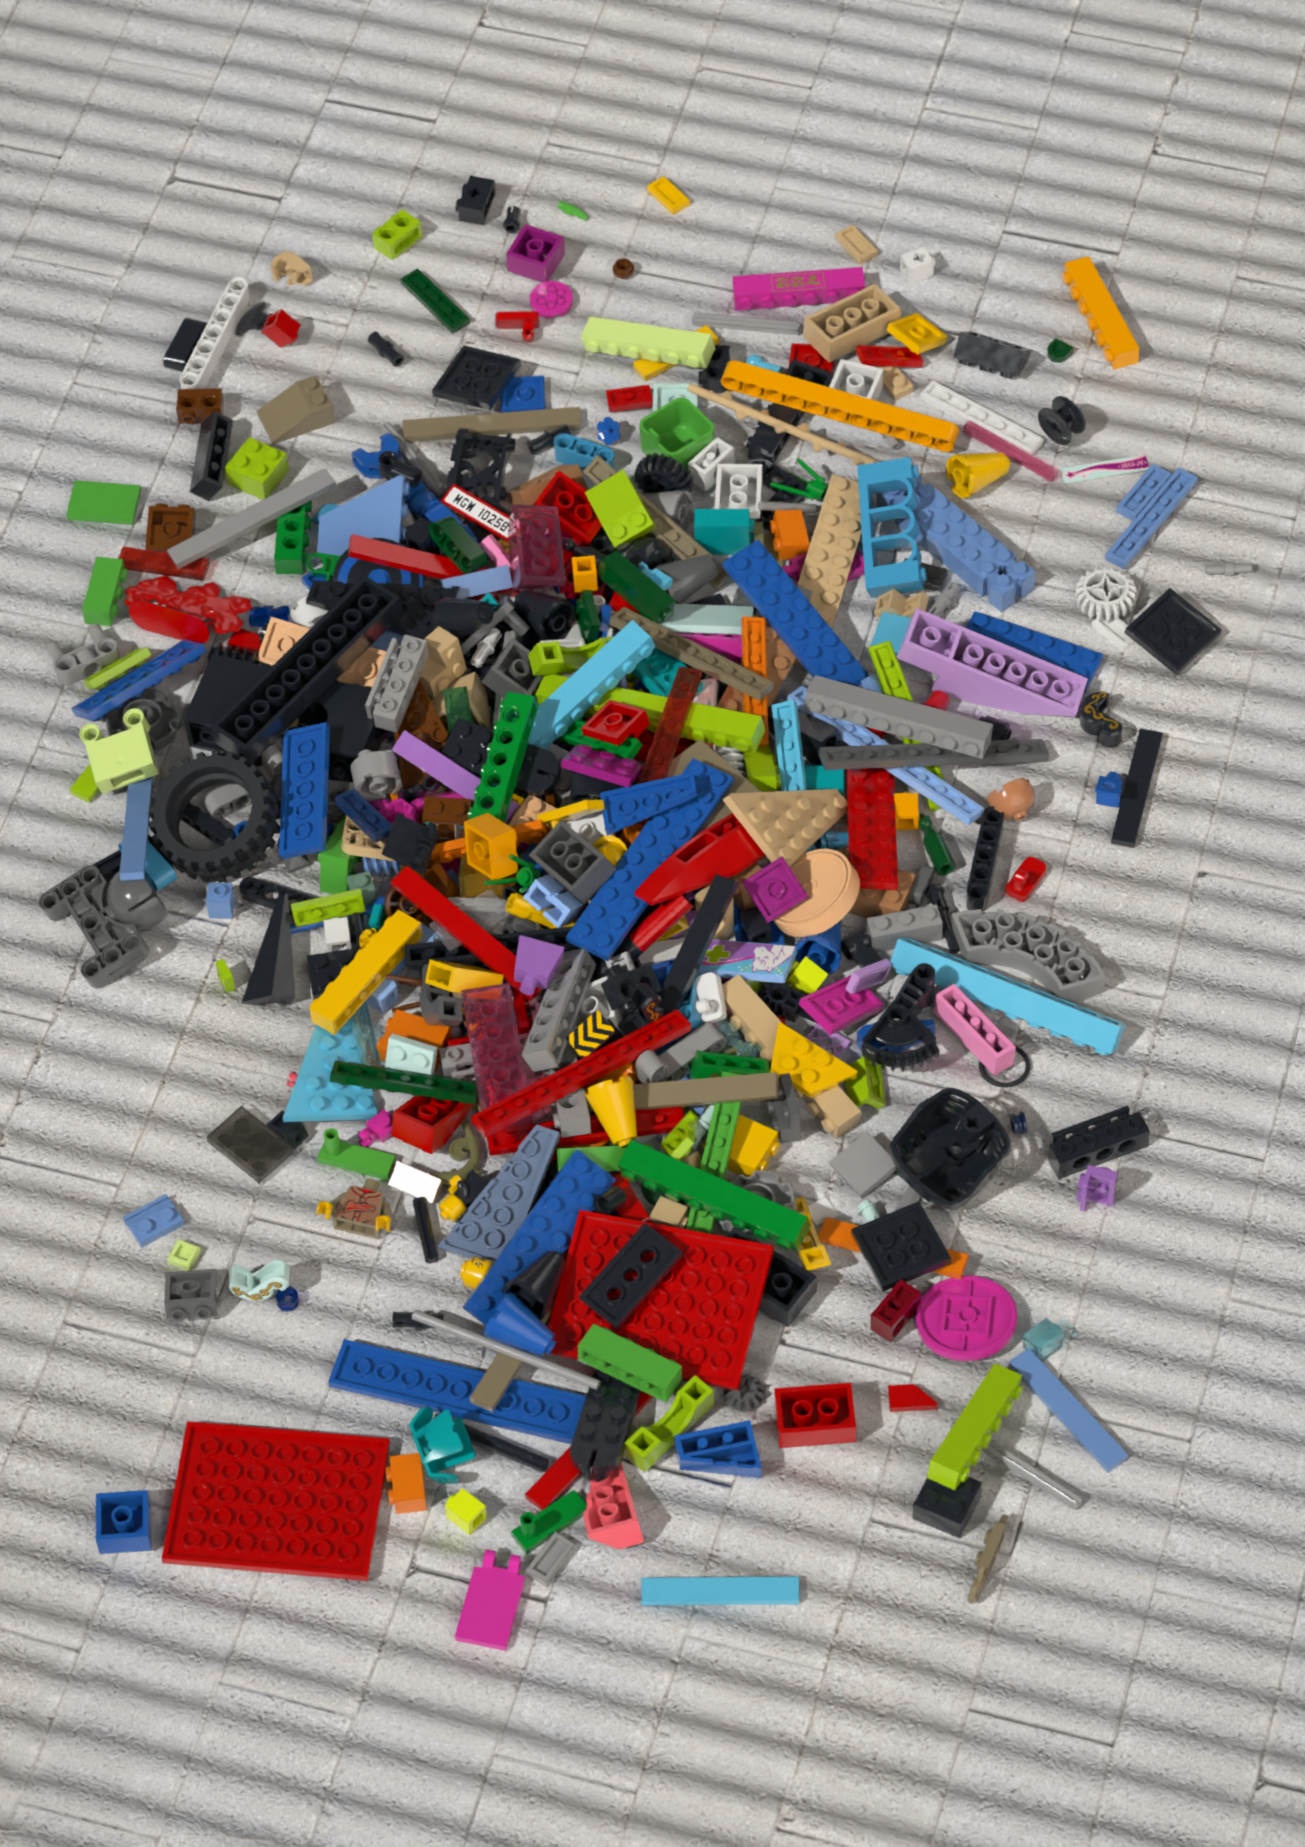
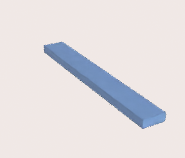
M153 776L128 785L119 873L120 880L122 881L145 879L150 821L148 812L152 800Z

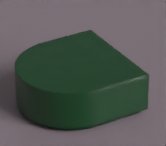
M1055 338L1047 348V357L1052 362L1062 363L1072 355L1074 347Z

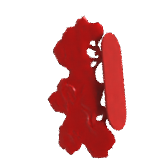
M161 576L155 579L140 581L137 586H130L124 590L128 595L124 602L129 606L130 617L137 626L146 631L174 639H187L202 644L209 640L210 632L207 625L212 626L214 631L219 634L231 631L238 632L244 622L237 614L252 609L251 600L235 595L220 598L218 595L221 589L214 582L206 583L201 587L197 585L192 586L185 592H178L177 585L168 576ZM155 599L158 605L150 603V600ZM206 618H210L208 622H204Z

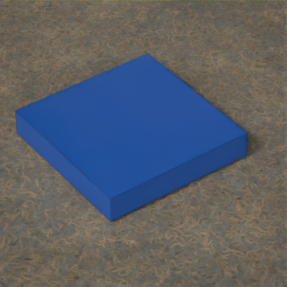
M544 376L513 377L501 394V413L545 409Z

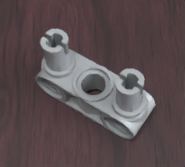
M93 624L88 628V633L93 639V643L81 646L67 654H64L57 641L50 642L46 646L47 652L53 660V669L57 674L60 684L72 685L120 659L116 641L106 637L100 624Z

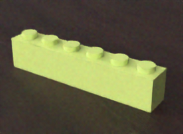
M591 316L581 334L586 351L613 356H625L633 359L639 358L653 362L659 361L673 365L679 364L693 368L706 369L715 350L711 334Z

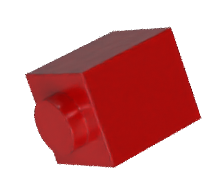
M280 309L268 316L261 332L281 348L296 341L298 338L297 332L301 324L283 309Z

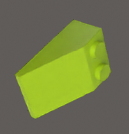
M624 469L585 492L602 527L618 551L658 528Z

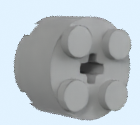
M363 750L358 753V758L351 764L350 769L354 788L368 801L385 799L386 794L392 792V795H394L402 787L397 759L392 750L374 752Z

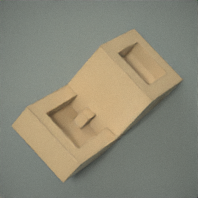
M895 589L878 596L874 615L881 617L882 612L911 618L916 608L926 612L929 595L922 591L906 599Z

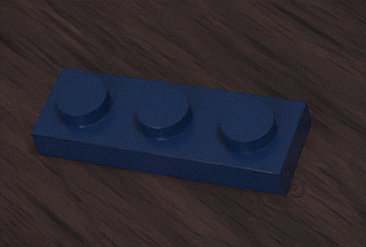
M356 789L335 796V804L374 843L388 838L392 824Z

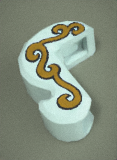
M273 1260L257 1272L250 1273L248 1269L234 1264L230 1269V1291L240 1298L251 1301L268 1299L273 1295L274 1289L283 1291L289 1286L290 1265L284 1260Z

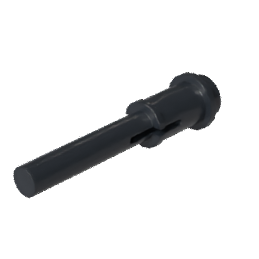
M932 884L927 888L926 896L930 898L932 905L937 904L949 951L951 954L959 952V947L947 914L949 907L944 897L945 889L940 884ZM939 906L942 907L944 918L941 915Z

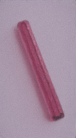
M967 421L964 424V433L992 449L1004 453L1008 458L1050 482L1057 478L1058 471L972 421Z

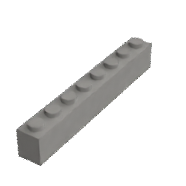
M817 675L814 676L805 696L804 710L983 759L991 743L993 724Z

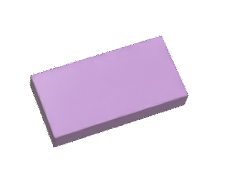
M884 959L853 971L846 990L850 994H854L884 982L892 963Z

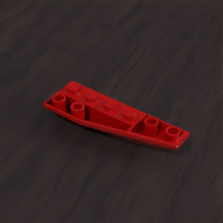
M731 813L697 834L669 856L635 890L634 896L652 906L709 885L716 874L726 878L736 875L763 859L766 855L736 816Z

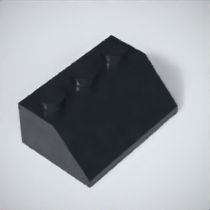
M964 331L959 334L953 358L959 359V364L971 366L973 363L979 365V369L992 373V370L1000 372V376L1012 379L1013 376L1021 375L1032 349L973 331Z

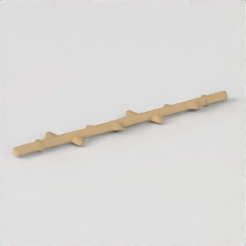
M690 383L687 391L707 399V401H712L734 410L738 420L751 417L774 427L777 433L787 432L811 442L816 453L827 449L851 459L856 466L879 462L876 458L872 459L846 448L844 442L834 443L810 433L806 423L796 427L769 416L767 410L757 411L733 401L730 391L719 395L714 393L713 390L709 391L693 383Z

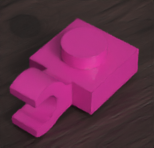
M385 1109L381 1110L367 1121L366 1128L358 1133V1136L361 1138L358 1143L362 1147L368 1148L377 1139L382 1143L385 1142L392 1135L393 1116Z

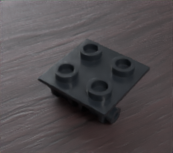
M397 813L381 854L424 875L440 833H438L437 826L433 823L423 826Z

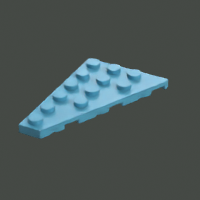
M355 1014L336 1035L331 1034L318 1025L315 1026L283 1115V1122L366 1120L378 1114L372 1089L330 1082V1074L335 1060L366 1065Z

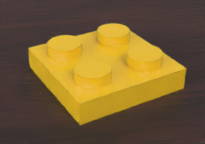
M918 313L889 323L886 330L896 340L901 341L916 354L944 345L948 339L946 334Z

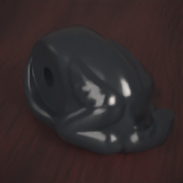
M643 536L633 543V547L625 555V558L638 569L639 563L643 562L651 571L658 565L675 561L671 548L660 538Z

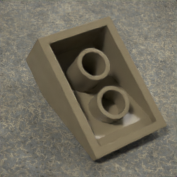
M316 375L295 382L257 410V415L273 445L335 423L333 406Z

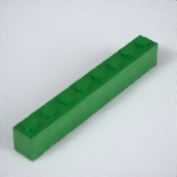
M630 1140L618 1163L622 1173L621 1176L626 1180L642 1182L644 1187L653 1192L660 1190L671 1200L678 1202L680 1199L685 1201L690 1208L696 1211L703 1209L710 1212L709 1215L719 1221L726 1219L742 1231L745 1228L753 1231V1234L762 1240L769 1238L775 1241L777 1246L785 1250L791 1248L798 1251L811 1226L808 1217L634 1140Z

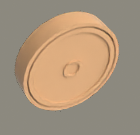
M817 849L802 854L790 868L809 897L773 919V921L782 932L793 937L817 935L828 930L850 911L857 899L860 889V879L857 871L849 860L836 850Z

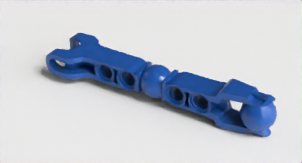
M385 433L379 437L381 440V450L378 452L368 453L362 448L351 452L353 464L362 476L370 479H382L379 471V456L385 451L395 452L399 460H401L399 442L391 434ZM421 480L416 488L409 487V495H405V502L414 515L432 522L451 516L479 544L467 524L464 525L432 492L426 490V486L423 485Z

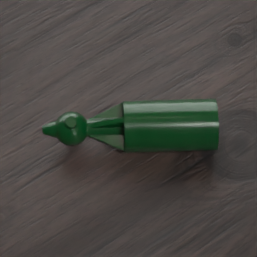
M921 813L918 825L924 831L923 845L938 875L950 874L955 870L956 863L941 833H937L931 828L932 820L930 816H925Z

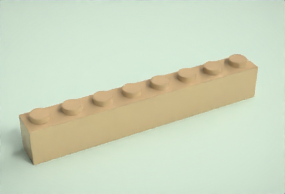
M738 974L722 985L727 1016L730 1018L733 1027L737 1030L740 1029L745 1035L748 1044L757 1048L761 1058L768 1059V1063L772 1064L777 1027L781 1021ZM839 1086L831 1090H824L813 1098H809L794 1088L796 1097L801 1098L805 1102L808 1111L813 1116L816 1115L821 1120L823 1128L828 1133H832L836 1138H839L860 1123L861 1110Z

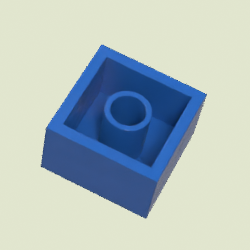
M148 1490L96 1493V1543L99 1554L151 1551V1501Z

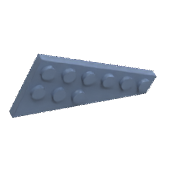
M536 1125L519 1145L512 1158L501 1167L502 1170L494 1179L492 1178L469 1206L463 1218L452 1227V1231L445 1240L438 1244V1249L467 1259L475 1256L495 1262L532 1210L560 1139V1132Z

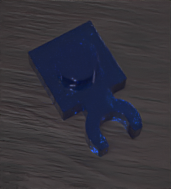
M273 605L252 607L248 618L250 626L262 627L266 622L270 621L271 617L288 622V615H290L289 606H280L278 608H274Z

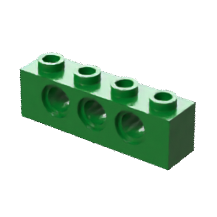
M312 500L277 518L274 555L276 574H303L304 565H306L308 559V551H305V547H309L310 543L309 534H306V532L311 529V517L308 516V512H312Z

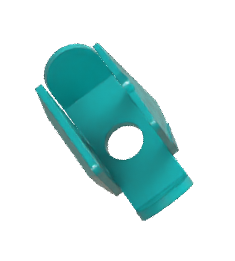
M429 1406L422 1407L409 1423L421 1461L426 1468L428 1476L439 1484L459 1483V1477L439 1472L476 1458L463 1420L461 1418L453 1420L449 1410H444L432 1420L433 1409Z

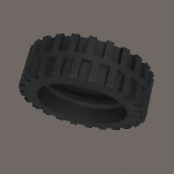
M212 750L211 756H206L204 752L196 754L197 759L192 761L188 757L183 759L182 763L184 765L176 769L173 766L169 770L171 773L167 780L162 778L158 783L161 789L159 793L153 792L152 800L155 802V806L149 807L148 812L154 819V821H149V829L155 834L152 838L160 848V851L181 873L185 872L189 878L194 880L199 876L203 882L211 883V879L216 878L221 883L226 882L227 876L232 875L234 879L242 877L241 871L248 869L251 872L255 869L253 864L258 859L262 861L266 859L267 855L264 852L268 847L273 848L276 843L273 839L274 833H280V825L276 822L277 819H280L281 810L277 807L280 801L268 780L245 757L241 756L239 759L235 753L227 751L226 756H223L219 750ZM221 783H234L244 788L252 801L251 813L244 829L235 839L222 847L203 851L194 850L184 843L179 834L180 819L185 807L196 794L207 787Z

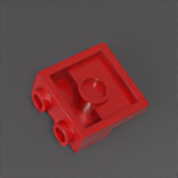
M609 700L581 729L585 736L620 746L628 737L636 739L650 723L646 710Z

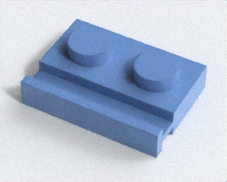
M167 1194L123 1217L124 1223L128 1226L141 1248L185 1225L184 1219L169 1200Z

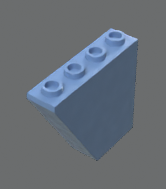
M398 475L320 516L317 553L341 556L349 548L351 534L366 538H386L402 544V540H406L405 533L407 532L406 527H403V519L408 516V504H404L405 495H409V482H406V478Z

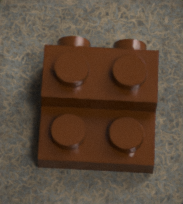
M163 503L149 506L145 543L146 552H167L168 549L193 537L196 521L194 508L185 504H180L178 507H169V505Z

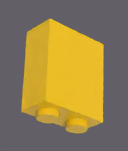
M430 959L425 983L450 992L499 999L500 991L503 987V974L479 966Z
M739 1115L727 1170L738 1175L743 1174L745 1177L751 1176L753 1171L756 1170L766 1171L769 1164L768 1160L771 1156H775L780 1148L778 1131ZM705 1140V1142H704L703 1145H702V1152H703V1153H704V1149H705V1145H706V1140Z

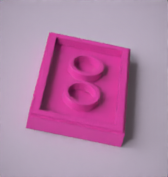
M851 975L804 996L799 1001V1005L829 1035L883 1011L885 1004L868 988L850 994L846 990V986Z

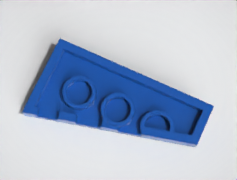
M690 772L601 792L600 798L604 801L605 808L602 811L606 834L610 835L697 797L694 773Z

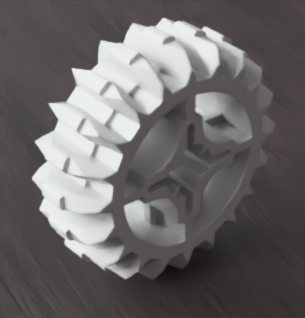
M1105 566L1102 570L1095 568L1093 573L1087 571L1085 576H1081L1079 582H1077L1075 592L1078 609H1081L1082 614H1088L1090 619L1096 617L1099 621L1101 616L1105 615L1107 622L1110 620L1111 615H1113L1115 620L1119 616L1125 618L1127 613H1131L1137 597L1134 580H1131L1129 574L1124 575L1122 570L1115 571L1114 567L1111 570H1106Z

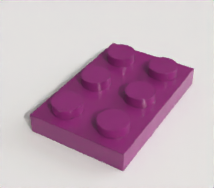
M576 745L563 758L561 768L629 787L642 774L643 765L638 764L636 760L631 758L621 759L615 757L611 752L592 750L588 745Z

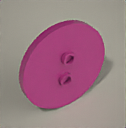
M964 1275L961 1280L951 1277L938 1282L921 1297V1304L916 1309V1328L923 1343L936 1354L952 1360L973 1361L994 1355L1010 1342L1017 1327V1309L1011 1295L996 1282L979 1276Z

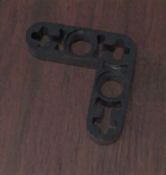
M757 458L751 462V464H762V468H764V470L762 469V484L776 492L768 500L769 502L800 503L804 499V496L791 494V492L770 485L773 482V478L781 477L784 480L777 484L805 491V484L801 480L767 459ZM761 510L760 519H757V522H763V529H769V522L773 520L775 511L771 513V511Z

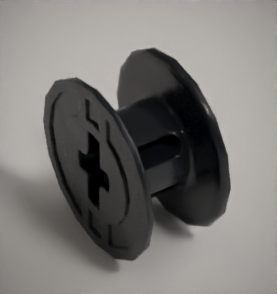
M1055 397L1052 401V409L1042 408L1038 412V421L1041 428L1057 444L1068 445L1072 439L1071 432L1079 434L1086 428L1082 412L1074 402L1066 397Z

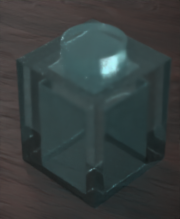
M1045 1318L1024 1334L1023 1348L1025 1350L1029 1348L1043 1362L1063 1347V1331L1058 1324H1053L1048 1318Z

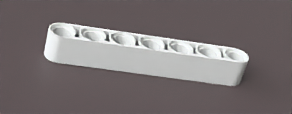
M234 277L229 281L180 376L181 389H204L250 300L248 282L245 278Z

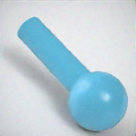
M756 354L750 355L746 360V363L781 374L784 372L783 367L764 362Z

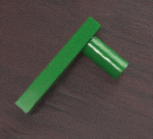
M572 1490L535 1516L531 1512L523 1513L520 1516V1526L511 1531V1536L527 1555L548 1541L555 1531L560 1533L581 1519L584 1511H586L587 1504L575 1490Z

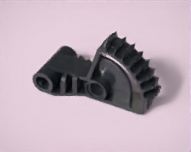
M922 963L913 969L896 998L863 1038L862 1056L872 1061L873 1068L879 1064L882 1070L887 1066L891 1067L893 1072L896 1067H900L903 1072L907 1066L911 1070L915 1068V1064L922 1068L924 1061L930 1063L932 1057L938 1058L940 1050L936 1043V1037L917 1018L923 1009L929 1007L934 1000L935 969L930 964ZM919 1039L925 1044L918 1049L907 1052H889L872 1046L875 1040L894 1047L907 1046Z

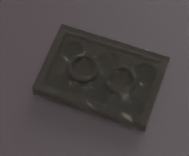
M240 1106L206 1136L209 1144L257 1183H261L294 1153V1149L289 1143L243 1106Z

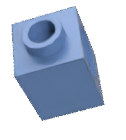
M208 883L206 905L209 918L233 919L235 897L232 883Z

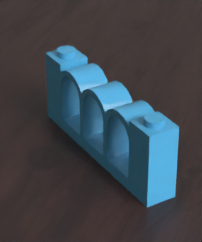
M911 457L857 465L865 586L869 596L875 598L893 589L899 593L924 590V581H927V573L925 567L922 568L920 565L922 555L915 542L919 535L920 527L913 513L917 506V495L913 487H917L916 478H919L918 465H914ZM893 490L908 491L906 499L897 505L873 508V494ZM899 518L910 520L908 528L901 533L880 537L875 536V522ZM900 547L912 549L910 557L903 562L882 566L877 564V551Z

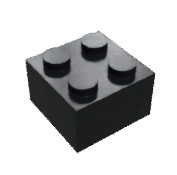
M968 1477L965 1482H960L956 1490H953L926 1478L913 1504V1519L960 1539L981 1498L982 1482Z

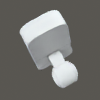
M712 972L698 976L695 981L698 998L696 1009L701 1014V1020L705 1023H715L724 1020L727 1013L720 976Z

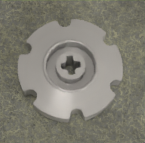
M756 1170L749 1177L741 1174L730 1181V1183L796 1211V1199L793 1190L788 1182H782L780 1175L777 1173ZM726 1219L719 1221L724 1232H730L734 1227L731 1224L732 1222ZM746 1228L743 1231L758 1241L760 1240V1238L753 1234V1231Z

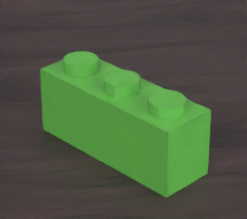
M96 557L82 608L85 624H100L112 627L113 619L117 618L119 612L118 601L123 598V582H127L128 569H125L123 559Z

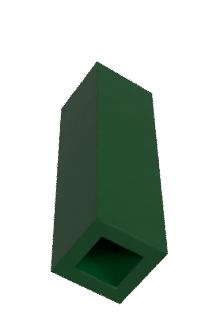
M616 550L601 560L597 576L644 617L660 624L663 621L667 622L673 616L676 600Z

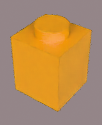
M595 555L572 557L575 592H582L583 590L598 591Z
M894 793L896 830H918V793Z

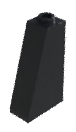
M777 699L773 704L781 703L782 701ZM773 704L768 707V731L775 736ZM798 709L803 757L816 766H823L819 757L820 747L842 746L838 728Z

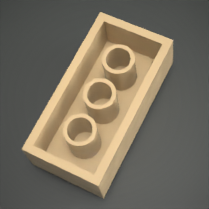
M873 284L805 317L803 338L828 362H831L856 350L858 345H866L888 334L889 332L886 331L888 324L901 318V308L876 284Z

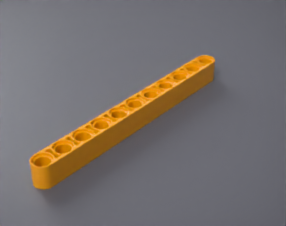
M729 361L721 379L723 387L735 392L943 452L953 450L959 434V428L954 423L740 361Z

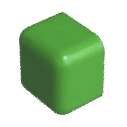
M686 398L674 399L640 421V446L642 452L646 456L647 454L653 455L654 453H657L659 456L662 453L666 457L672 456V459L679 460L680 464L686 465L687 470L688 463L714 440L713 423Z

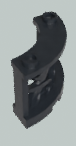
M459 428L456 434V444H453L450 460L454 461V467H451L450 471H448L446 493L455 484L465 491L473 489L474 496L481 499L482 497L478 496L477 486L481 484L483 492L487 494V487L492 485L495 489L492 499L501 504L502 500L506 499V487H503L507 463L511 452H515L516 439L512 438L513 433H507L505 437L469 433V428ZM484 451L492 458L493 463L476 475L474 466L463 459L476 457ZM468 470L472 477L469 478V473L463 475L462 472Z

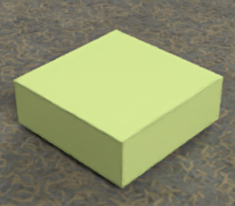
M178 1239L167 1261L169 1264L191 1271L201 1254V1247Z

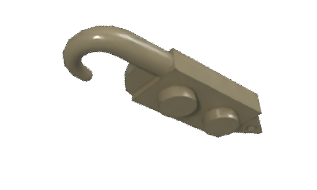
M1002 1514L1000 1520L995 1522L993 1529H988L983 1542V1544H986L983 1552H978L974 1566L978 1567V1571L967 1597V1601L970 1604L978 1600L1005 1537L1008 1515Z

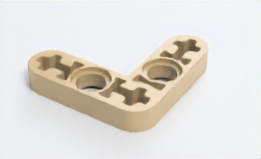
M346 815L341 850L344 853L394 861L381 854L387 838L374 843ZM371 846H378V847H381V848L377 849V848H372Z

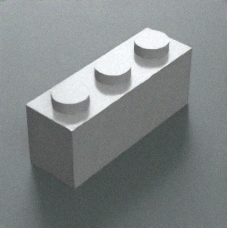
M936 904L867 918L866 935L871 942L872 948L876 953L894 950L897 940L904 936L923 944L942 940L943 923Z

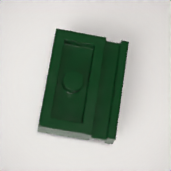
M583 590L580 599L576 601V619L581 638L584 639L586 645L596 639L601 626L592 590Z

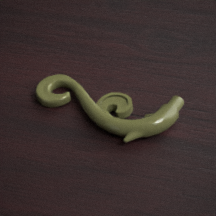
M477 1098L476 1104H474L472 1109L480 1112L489 1106L485 1101ZM466 1117L461 1122V1126L467 1138L453 1140L449 1146V1154L453 1160L462 1161L467 1158V1153L463 1152V1150H469V1160L459 1170L454 1168L450 1172H430L429 1174L444 1180L442 1186H452L449 1181L455 1175H458L462 1181H466L467 1174L472 1169L477 1174L482 1173V1170H477L481 1160L480 1143Z

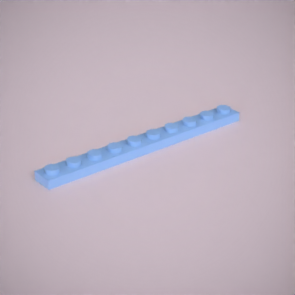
M804 686L799 687L788 695L787 701L794 699L797 702V709L838 728L840 739L850 746L890 745L862 725L804 710L807 688ZM923 766L884 768L967 825H970L983 814L984 808Z

